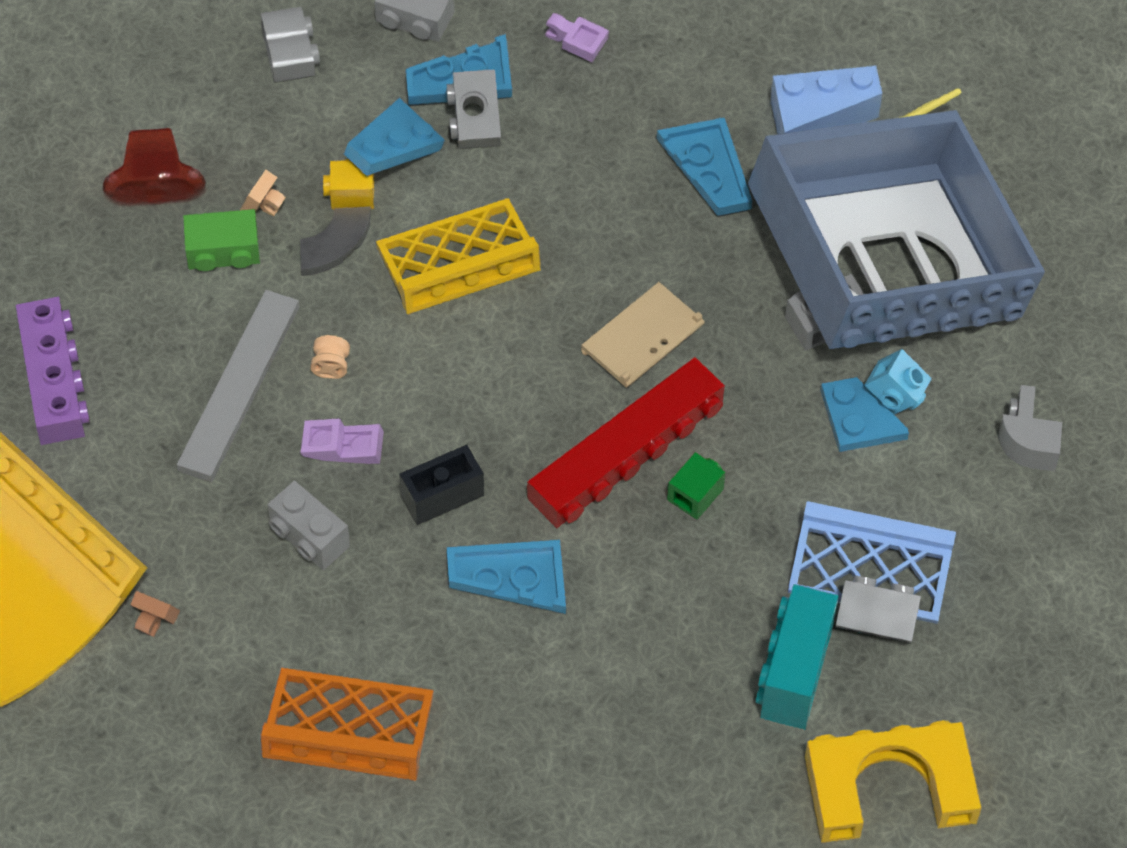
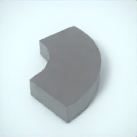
M370 207L335 208L333 220L325 230L313 237L300 239L301 276L318 274L337 267L356 248L359 249L370 227Z

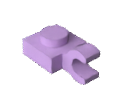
M553 13L546 23L549 29L545 36L558 42L563 40L562 49L593 62L607 41L609 30L581 17H578L575 23H572L561 15Z

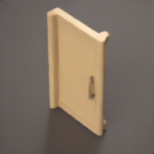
M658 282L584 342L581 351L583 355L591 356L627 388L705 324L700 312L695 313Z

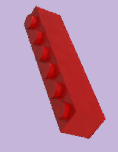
M694 357L527 481V499L556 529L566 521L568 523L574 522L582 515L587 505L594 500L596 502L602 501L610 494L615 484L622 479L627 481L634 477L641 465L650 458L655 460L663 455L668 448V444L678 437L680 439L687 437L694 430L696 423L704 417L711 418L715 416L723 406L725 385Z

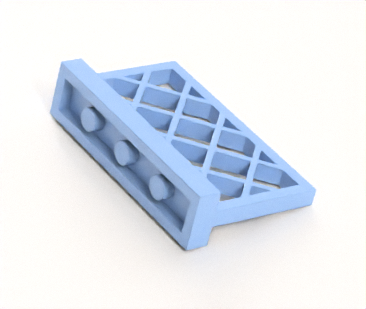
M807 501L788 593H791L793 584L799 585L800 572L812 565L815 566L824 581L814 587H804L839 595L837 603L841 602L842 593L834 582L850 572L853 577L854 575L861 576L856 568L873 559L884 574L876 579V587L887 580L891 585L892 583L898 584L893 576L910 566L921 581V583L913 587V595L926 588L934 600L932 612L918 609L916 619L938 624L956 532ZM808 532L825 535L831 546L814 555L806 544ZM834 537L842 539L837 542ZM851 541L861 542L868 551V554L852 563L841 547ZM872 545H876V546H880V547H878V548H876V549L874 550V548L872 547ZM889 548L899 550L906 560L890 571L879 557V554ZM836 551L846 567L829 577L819 561ZM805 552L809 559L802 563ZM909 553H914L916 555L911 557ZM926 556L942 559L940 571L928 579L916 564V562ZM938 580L937 589L935 591L931 584ZM828 586L831 589V591L823 589Z

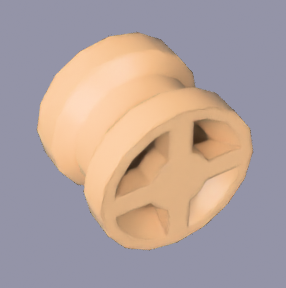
M325 335L316 338L313 346L316 356L311 360V371L321 378L339 379L344 377L347 373L345 358L349 355L350 344L338 336Z

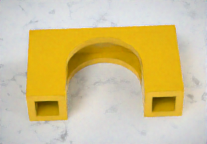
M942 720L933 722L929 726L912 728L909 725H900L892 728L890 731L876 733L872 730H860L851 736L843 737L826 734L807 741L805 761L821 843L861 837L864 822L856 779L867 767L883 761L904 763L914 768L923 776L931 793L938 828L977 824L981 804L962 722L950 723L949 721Z

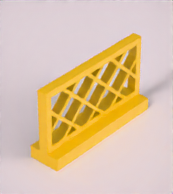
M509 198L376 241L379 254L401 295L402 305L407 315L541 270L539 245L534 236L530 237ZM503 212L508 216L504 225L489 221L491 216ZM466 224L475 227L471 236L456 232L458 227ZM483 229L498 233L494 242L479 238ZM432 235L442 238L438 246L422 243L426 237ZM506 236L520 239V241L502 245ZM450 240L465 244L461 253L445 249ZM399 246L409 249L404 258L392 255L388 250ZM473 247L487 250V252L469 256ZM417 251L432 255L427 264L412 260ZM439 258L454 261V263L442 267H435ZM406 269L420 272V274L402 279Z

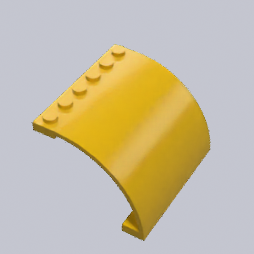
M1 432L0 707L11 703L43 683L81 651L115 614L147 569L137 557Z

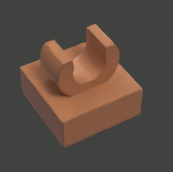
M136 591L130 604L142 611L136 621L135 629L153 637L160 627L161 619L174 624L180 610L172 605Z

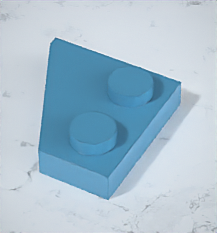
M857 377L821 384L820 391L839 452L908 439V428Z

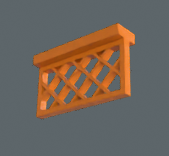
M281 668L267 723L264 722L261 733L262 758L416 781L419 771V759L433 700V690ZM287 682L303 683L308 691L292 699L286 691ZM331 688L342 689L346 697L331 705L323 696V693ZM369 694H377L385 702L369 710L360 699ZM316 698L324 709L307 717L299 706ZM408 699L423 701L422 708L409 716L399 706V704ZM354 704L362 715L346 723L337 712ZM391 709L400 721L384 729L376 717ZM290 711H293L301 721L294 726L277 724L278 718ZM331 717L339 727L332 732L317 730L314 725ZM369 722L377 732L374 736L366 738L356 736L353 730ZM407 728L415 739L413 744L395 742L391 736Z

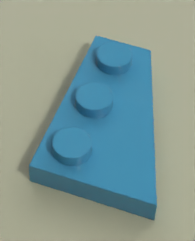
M399 98L347 144L344 155L368 176L441 150L445 139Z
M560 540L447 547L449 588L566 614Z

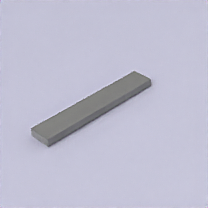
M265 290L177 463L179 472L213 482L300 307L299 300Z

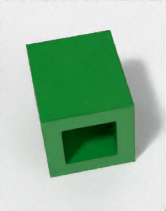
M695 452L668 482L667 500L698 520L724 490L725 471L713 459H705Z

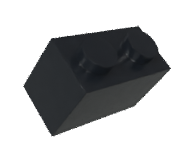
M467 444L399 474L401 497L417 525L484 496V473Z

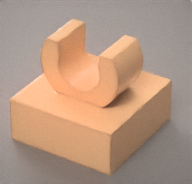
M265 170L240 210L255 209L256 212L260 206L265 213L274 216L286 198L282 193L271 189L278 177Z

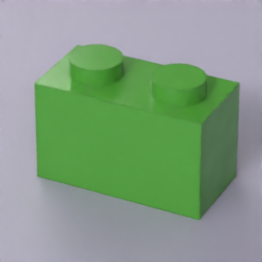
M255 209L183 215L185 251L189 270L210 271L215 267L234 266L236 268H245L251 264H260Z

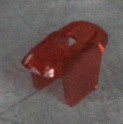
M170 128L133 130L129 132L122 167L113 171L105 178L102 190L108 198L121 204H161L189 200L198 196L204 191L206 181L200 171L183 164L179 160L175 140Z

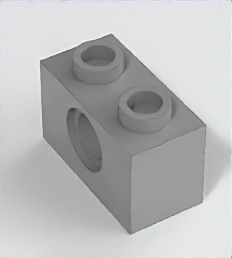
M495 69L453 72V84H446L448 105H455L456 115L455 118H449L451 139L458 138V149L500 146L501 131ZM475 103L483 111L477 116H470L465 113L464 107Z

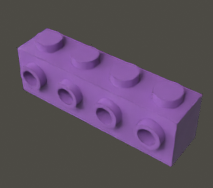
M59 297L17 304L16 311L30 394L41 445L85 437L83 423H88L90 420L86 400L80 402L78 400L77 393L83 392L84 387L80 370L73 371L72 362L79 361L75 339L68 340L66 332L73 331L69 309L62 311Z

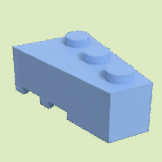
M876 66L773 76L771 105L777 134L865 123L879 117L882 90Z

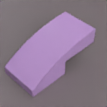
M341 419L305 421L301 454L303 457L323 461L380 464L384 431L380 424L344 426Z

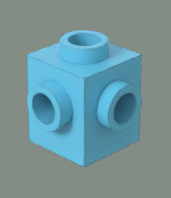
M900 349L878 360L865 386L895 415L907 408L912 410L918 407L926 397L924 392L932 378L903 349Z

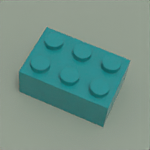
M793 584L790 598L782 596L777 615L776 629L772 631L766 664H763L758 683L759 689L756 703L762 705L761 719L806 730L833 629L839 595Z

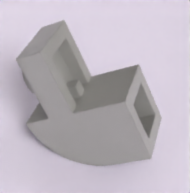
M1021 385L1017 399H1010L1008 415L1003 414L999 428L1000 445L1005 454L1019 465L1033 469L1055 471L1060 455L1062 422L1033 418L1035 387Z

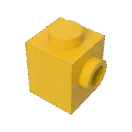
M349 159L330 161V175H323L324 196H330L331 209L370 207V209H374V173L366 176Z

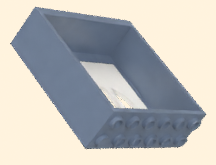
M957 110L765 137L748 185L829 349L852 348L859 344L883 343L896 338L918 337L926 333L949 332L956 328L979 327L987 323L1004 320L1014 321L1022 318L1045 271ZM917 236L935 243L948 254L956 267L957 280L940 281ZM902 237L927 284L887 291L862 242ZM845 246L851 248L873 293L857 295L849 288L838 266V255Z

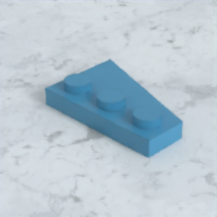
M506 34L495 37V42L481 47L478 44L466 47L465 52L450 58L441 56L406 68L409 105L448 102L446 84H453V72L495 69L497 98L512 97Z
M724 117L657 130L656 139L717 216L752 209V198Z

